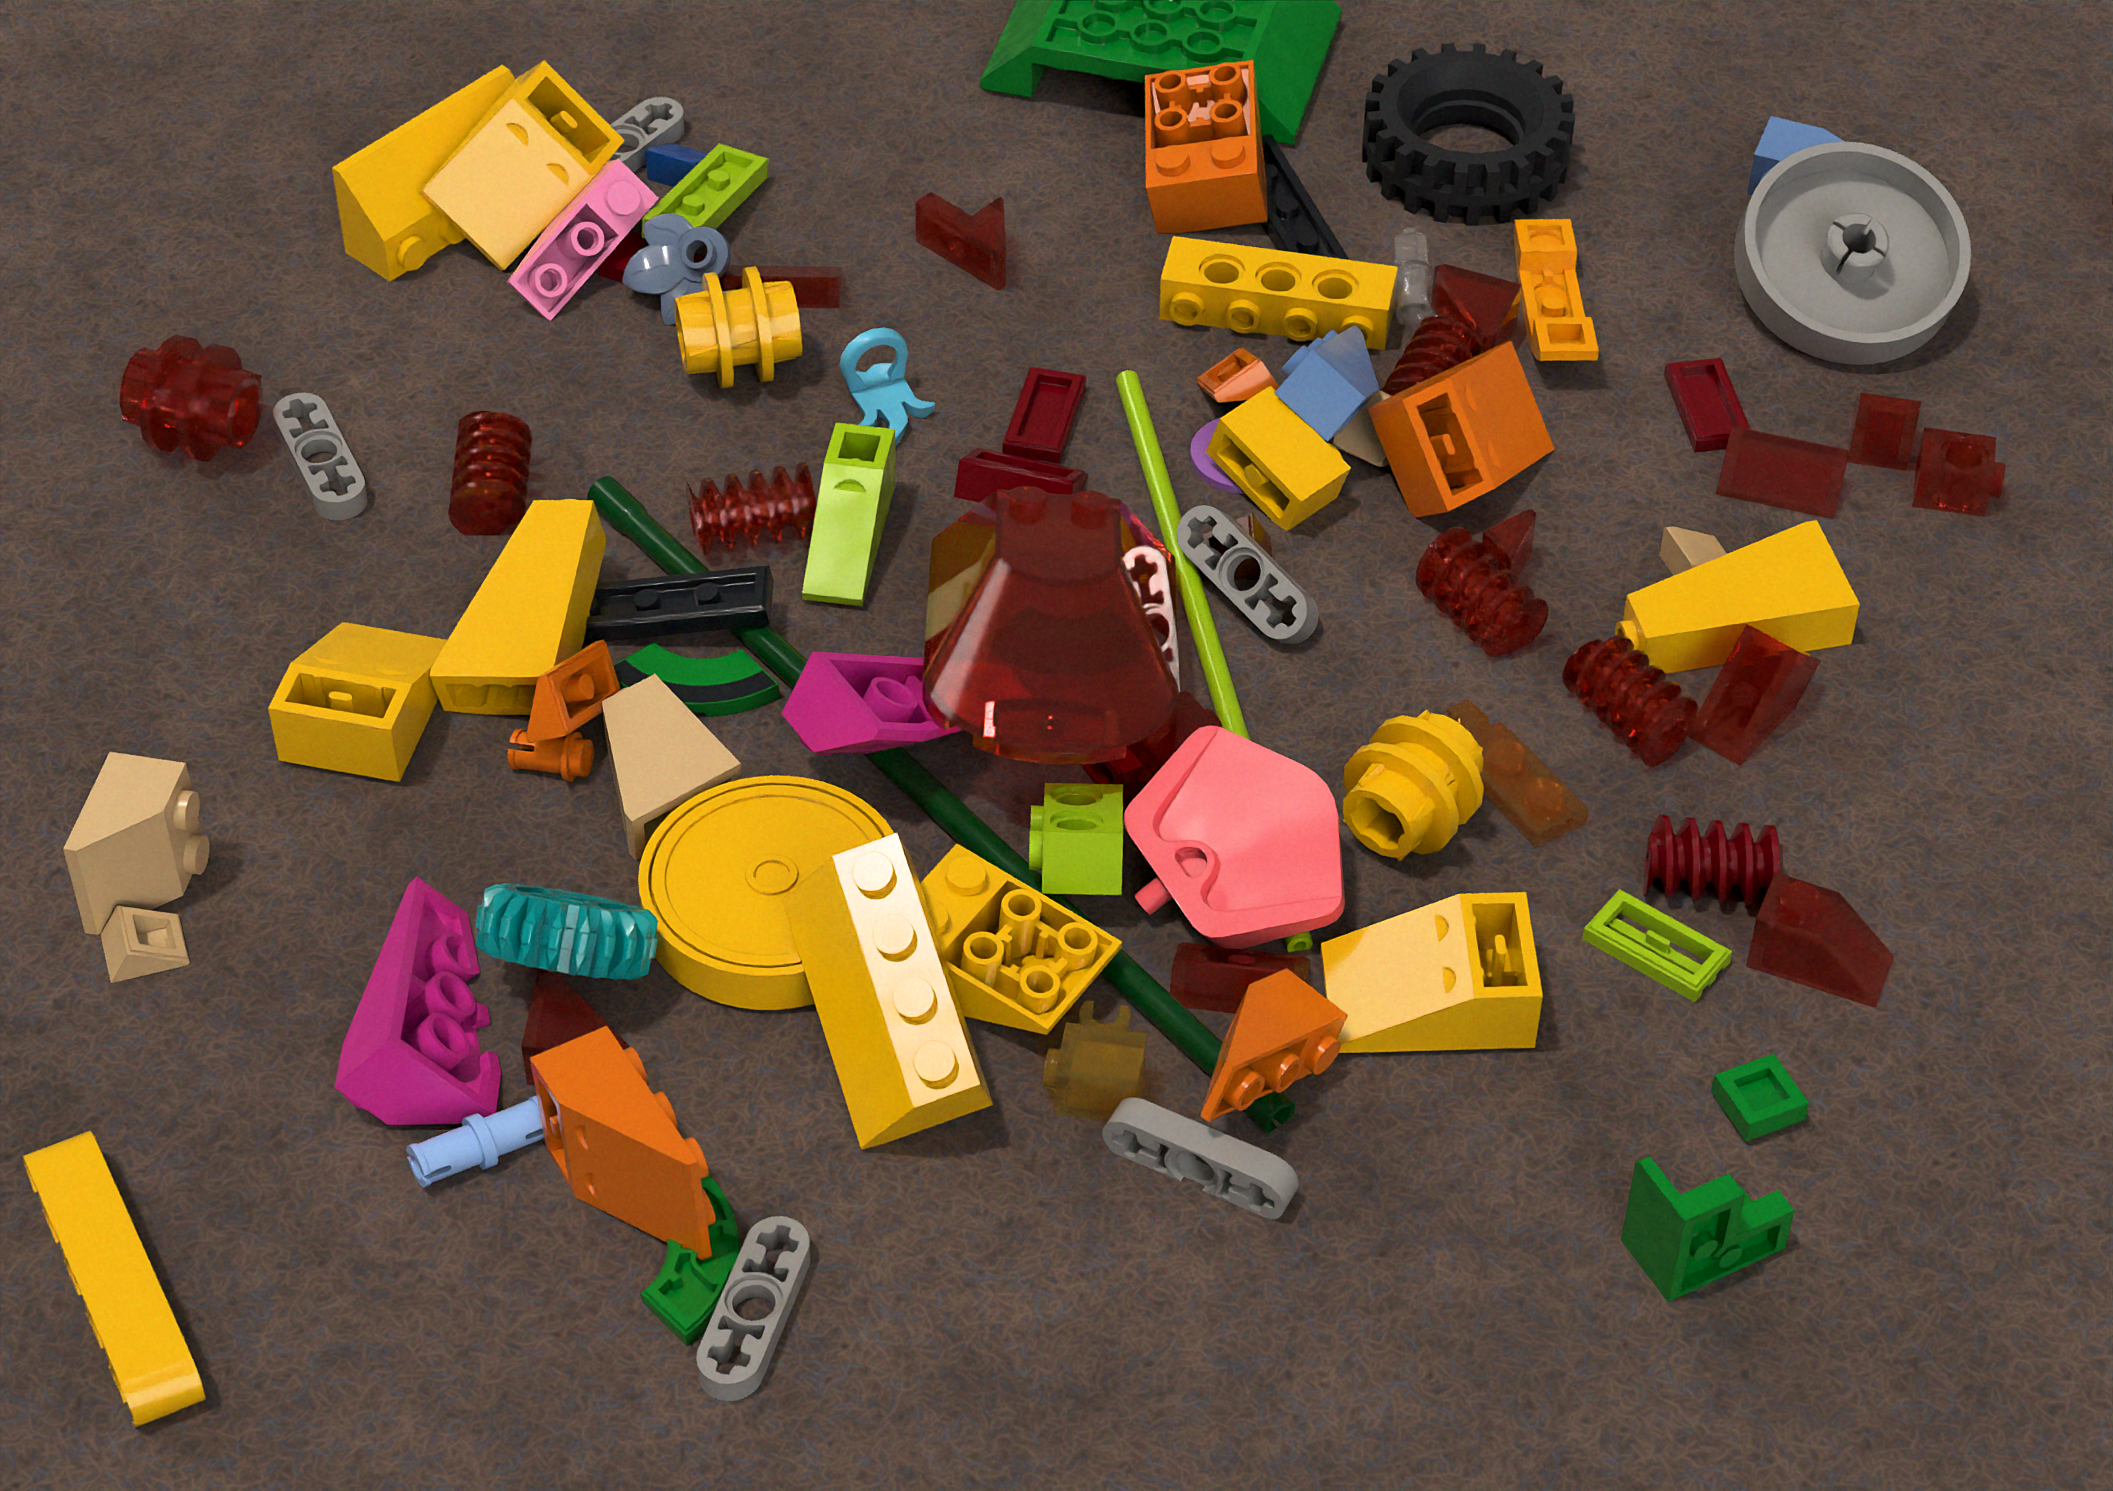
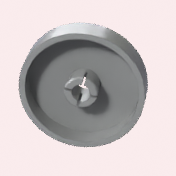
M1830 142L1811 146L1791 154L1776 164L1761 179L1738 226L1734 246V263L1741 290L1748 304L1763 324L1776 336L1794 348L1816 358L1841 364L1865 365L1901 358L1923 346L1940 330L1966 285L1971 265V242L1964 217L1951 194L1939 180L1918 163L1904 155L1876 145L1859 142ZM1848 250L1854 251L1850 254V256L1847 258L1844 265L1842 266L1841 263L1845 255L1847 254Z

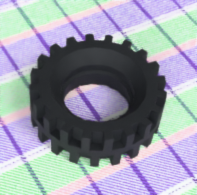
M1454 43L1441 44V53L1429 55L1424 48L1412 51V59L1408 64L1396 58L1388 63L1387 76L1379 73L1376 74L1372 80V91L1367 92L1361 153L1362 162H1367L1366 176L1370 182L1382 180L1381 195L1388 201L1401 196L1405 199V211L1414 215L1421 208L1434 211L1433 221L1446 223L1448 216L1453 215L1465 217L1466 226H1479V217L1493 215L1497 223L1500 224L1510 222L1511 211L1515 209H1520L1528 216L1537 211L1539 197L1551 202L1557 196L1558 183L1565 184L1568 176L1576 114H1572L1574 105L1572 95L1562 94L1563 81L1557 75L1548 78L1542 77L1543 64L1535 59L1526 65L1517 62L1516 51L1505 48L1501 55L1485 53L1486 44L1473 43L1472 51H1456ZM1468 124L1483 126L1503 134L1515 146L1502 151L1475 154L1446 150L1420 139L1419 136L1439 126Z

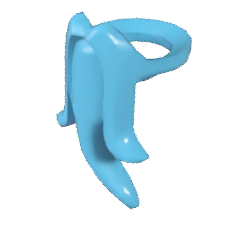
M884 327L870 329L858 335L847 345L841 355L839 366L850 394L864 416L859 425L877 427V417L882 419L889 429H895L896 446L901 442L908 423L906 411L913 417L925 418L934 411L935 403L917 399L904 378L908 357V349L904 338L893 329ZM879 345H888L895 349L896 355L893 363L874 364L867 372L855 370L859 358L868 349Z

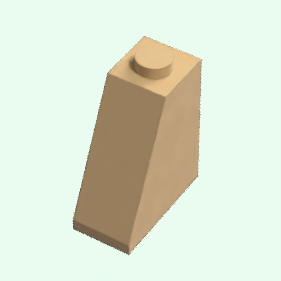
M656 674L630 687L623 688L615 695L601 701L606 745L628 851L636 861L642 858L644 849L656 828L677 807L708 789L742 779L741 763Z

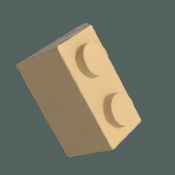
M109 752L63 848L85 933L101 934L116 906L153 910L183 896L192 874L200 875L204 872L209 857V840L207 836L201 833L198 820L200 799L198 793L192 791L186 763Z

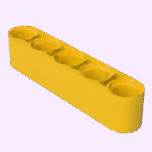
M91 1130L22 1156L34 1193L38 1192L43 1208L42 1212L54 1240L60 1244L65 1259L63 1261L78 1296L82 1295L87 1310L86 1315L100 1348L105 1349L110 1364L108 1367L123 1402L128 1403L134 1427L136 1428L205 1400V1392L193 1358Z

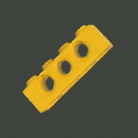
M1173 236L1160 279L1159 319L1175 321L1186 326L1198 324L1232 329L1238 333L1255 332L1284 336L1295 341H1314L1318 337L1322 340L1332 329L1340 334L1356 325L1362 331L1367 348L1385 350L1395 305L1398 267Z

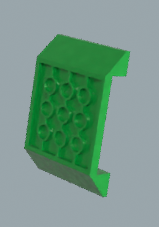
M1018 0L982 74L980 89L1032 98L1046 66H1051L1058 70H1073L1101 75L1114 80L1124 79L1145 83V75L1159 74L1171 70L1179 71L1214 66L1228 62L1235 63L1254 60L1262 137L1272 135L1276 142L1294 145L1342 19V9L1334 0Z

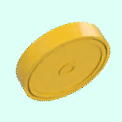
M770 775L744 778L718 785L692 797L677 807L656 828L644 849L639 866L638 883L641 908L649 910L658 920L656 931L658 944L655 958L666 972L680 984L694 993L721 1004L754 1010L793 1009L815 1004L782 899L832 856L894 834L893 830L886 820L861 798L835 785L805 777Z

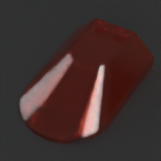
M1019 486L1012 490L997 489L934 537L931 542L921 689L922 700L927 712L943 729L952 728L956 725L973 734L972 746L999 756L1033 763L1056 765L1102 763L1125 758L1127 746L1144 740L1155 745L1173 728L1177 718L1180 683L1175 557L1120 498H1108L1103 493L1089 490L1067 495L1046 493L1044 490L1033 486Z

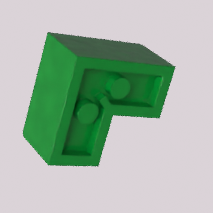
M1647 1156L1635 1162L1621 1242L1663 1297L1669 1302L1785 1249L1795 1210L1779 1190L1752 1201L1729 1173L1680 1195L1654 1160Z

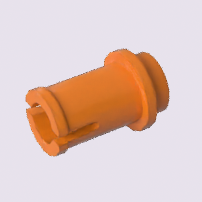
M515 729L510 737L509 743L520 745L522 750L533 751L508 749V764L513 770L525 769L561 774L562 779L567 782H573L575 777L586 778L591 771L594 758L593 743L589 739H583L580 732L572 731L566 737L563 736L528 743L527 731L524 729Z

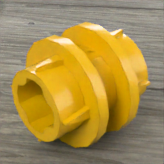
M746 267L742 270L743 289L722 292L716 272L704 273L702 275V292L683 295L674 299L676 331L685 373L715 372L719 387L722 389L734 385L733 366L755 363L759 381L763 383L774 380V363L801 357V326L796 297L791 282L762 283L757 267Z
M1425 710L1417 718L1402 715L1387 719L1370 738L1369 744L1361 746L1344 766L1343 784L1347 796L1343 799V822L1348 825L1354 836L1367 848L1382 856L1397 858L1398 861H1402L1411 851L1422 855L1441 851L1457 833L1458 825L1465 824L1482 805L1484 786L1480 773L1483 770L1484 762L1482 755L1483 747L1478 745L1472 734L1459 722L1445 715L1430 713L1429 710Z

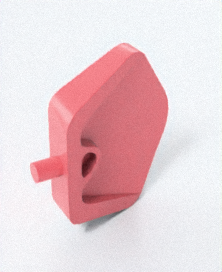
M1211 725L1201 727L1185 740L1131 801L1124 812L1123 823L1126 831L1158 875L1134 894L1139 904L1151 915L1174 898L1192 926L1221 949L1228 951L1241 950L1322 928L1336 922L1343 913L1345 894L1340 824L1336 802L1328 785L1314 771L1301 763L1222 727Z

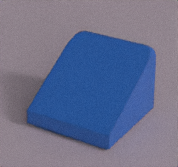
M673 143L650 147L645 153L647 180L675 187L708 153Z

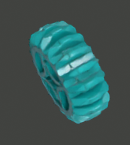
M495 884L485 889L482 904L478 905L475 928L477 929L476 946L491 957L501 958L506 962L523 964L526 967L545 969L550 972L568 973L574 976H589L597 979L600 977L619 980L620 978L632 980L649 973L651 959L655 958L658 937L656 935L658 920L647 909H642L636 905H629L622 901L606 899V897L541 886Z

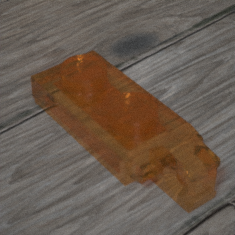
M1468 699L1447 709L1448 717L1459 722L1472 734L1478 745L1484 749L1482 751L1484 759L1483 770L1480 773L1484 786L1483 794L1535 848L1587 822L1588 808L1511 730H1507L1505 725L1500 722L1490 725L1487 715Z

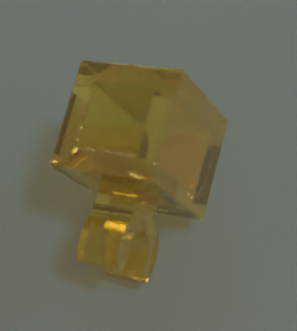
M1086 1000L1079 1011V1024L1066 1022L1061 1048L1048 1049L1044 1068L1043 1088L1054 1090V1114L1107 1122L1123 1099L1130 1097L1141 1099L1146 1075L1148 1033L1130 1031L1131 1011L1129 1006L1120 1005L1116 1021L1110 1024H1101L1093 1019L1094 1001Z

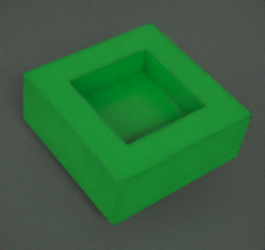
M1775 1054L1714 1075L1711 1093L1745 1142L1806 1120L1809 1102Z

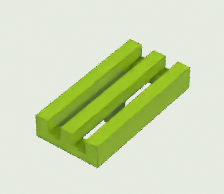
M1621 889L1613 895L1585 926L1582 940L1693 1002H1696L1701 997L1706 986H1710L1714 982L1717 973L1727 967L1732 956V951ZM1621 913L1649 930L1645 934L1616 918V916ZM1670 941L1702 958L1705 962L1701 965L1670 948Z

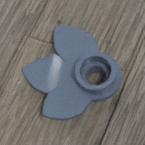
M663 214L643 224L644 235L649 246L639 250L629 260L622 280L625 286L636 292L660 295L661 314L664 324L676 325L674 299L679 298V296L702 292V275L704 273L716 272L718 278H721L729 268L731 250L727 239L717 230L706 226L694 228L689 221L680 215ZM702 245H706L708 249L706 258L699 263H695V252Z

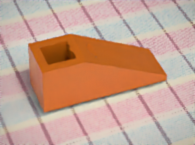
M1287 968L1249 984L1224 1037L1200 1116L1209 1122L1235 1109L1243 1111L1262 1096L1273 1091L1281 1093L1296 1080L1311 1073L1319 1075L1332 1064L1340 1051L1341 1043L1337 1038L1348 1014Z

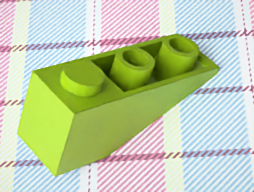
M835 423L823 465L802 590V600L863 607L896 486L895 429Z

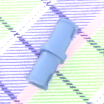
M537 1096L530 1097L525 1102L484 1118L479 1113L472 1114L463 1118L461 1127L418 1144L408 1145L406 1148V1152L409 1155L407 1157L418 1184L425 1188L433 1182L478 1164L482 1170L497 1165L499 1156L544 1139Z

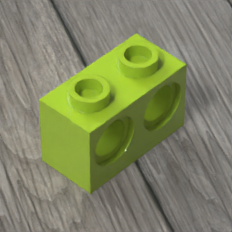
M1045 783L1044 806L1031 805L1029 870H1042V894L1122 895L1123 784Z

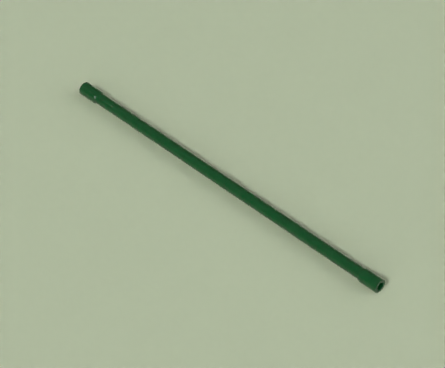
M611 476L602 477L590 487L587 500L594 501L597 512L620 533L628 535L668 574L680 575L710 571L647 513L645 506L615 478ZM770 625L729 629L794 689L808 661ZM902 746L863 754L961 846L1042 894V875L1037 870H1029V863ZM1043 894L1094 924L1063 894ZM1120 949L1101 971L1100 975L1212 1078L1223 1041L1123 949ZM1273 1091L1256 1099L1243 1112L1268 1134L1277 1128L1271 1119L1274 1118L1282 1125L1293 1116L1295 1103L1283 1092L1277 1093Z

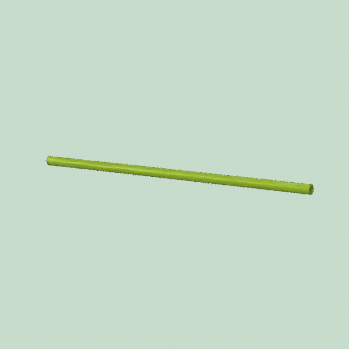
M1132 370L1123 371L1116 377L1117 388L1219 726L1250 740L1198 568L1183 553L1177 542V528L1182 517L1138 374ZM1309 931L1284 938L1288 952L1308 950L1313 946Z

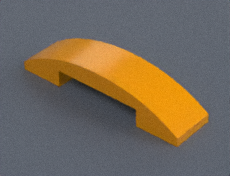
M1515 219L1516 269L1527 339L1534 357L1539 361L1598 360L1599 349L1592 317H1585L1575 271L1577 247L1571 219Z

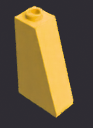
M563 499L534 500L431 667L429 677L444 711L484 715H530L538 676L582 650L586 632V621L590 615L589 610L595 594L607 542L593 500Z
M1814 520L1801 523L1628 594L1623 621L1617 622L1615 627V639L1620 656L1623 659H1632L1639 677H1650L1849 645L1852 643L1860 603L1818 521Z

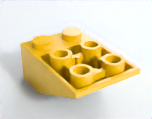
M544 60L514 80L419 193L500 271H503L591 182L625 140Z
M347 622L340 623L290 663L268 707L278 761L400 782L439 699L429 674L434 661L447 640Z
M956 844L920 883L965 1017L1047 1035L1122 948L1123 942L959 844Z
M1526 892L1457 894L1321 943L1320 951L1326 998L1348 1014L1337 1038L1341 1043L1339 1053L1535 1048L1543 994Z

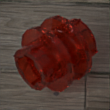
M175 334L165 340L158 350L143 347L130 357L120 386L119 404L123 415L122 421L139 426L143 440L151 449L172 452L180 445L187 458L208 462L213 459L221 446L241 449L253 438L263 409L264 392L261 382L262 377L261 375L243 370L241 358L234 348L213 343L203 349L197 339Z

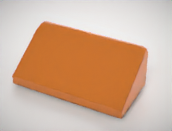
M1238 348L1197 377L1198 380L1196 381L1199 387L1217 402L1249 400L1270 385L1275 390L1279 388V385L1263 362L1244 348Z
M604 640L595 641L538 676L527 729L528 743L568 735L602 713L601 701L621 690L607 644Z

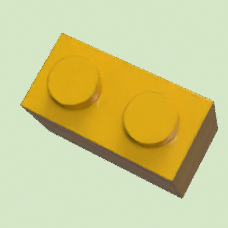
M1270 385L1219 419L1206 453L1275 524L1285 531H1289L1337 498L1351 467L1343 460L1340 452L1332 444L1327 443L1275 394L1276 390Z

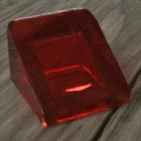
M1532 509L1525 510L1483 531L1479 573L1505 597L1509 596L1532 552L1537 515Z

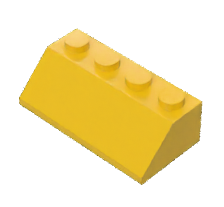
M500 65L332 167L344 247L347 254L391 282L407 271L417 270L425 263L427 258L449 244H457L464 240L465 236L419 192L514 82L515 77L510 69Z
M895 833L832 856L787 894L782 901L860 1148L863 1150L885 1144L993 1105L912 857L899 835Z

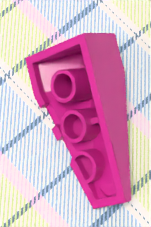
M812 651L781 714L797 732L802 745L813 753L822 756H831L834 753L863 755L924 742L1026 712L1034 706L1036 699L1004 663Z
M415 877L406 888L342 1044L334 1088L343 1093L346 1099L355 1107L369 1111L387 1125L462 1124L463 1118L475 1113H479L483 1118L496 1113L501 1068L498 1054L487 1050L481 1055L476 1029L489 1026L491 1021L488 1007L478 1002L476 1003L471 990L466 984L467 981L480 973L468 913L419 877Z

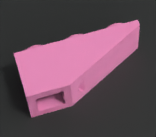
M620 159L607 162L591 182L546 227L507 283L543 318L551 321L659 198Z

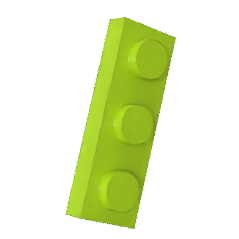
M719 143L642 218V237L645 238L643 224L663 214L680 215L689 221L694 228L706 226L716 230L767 179L769 159Z

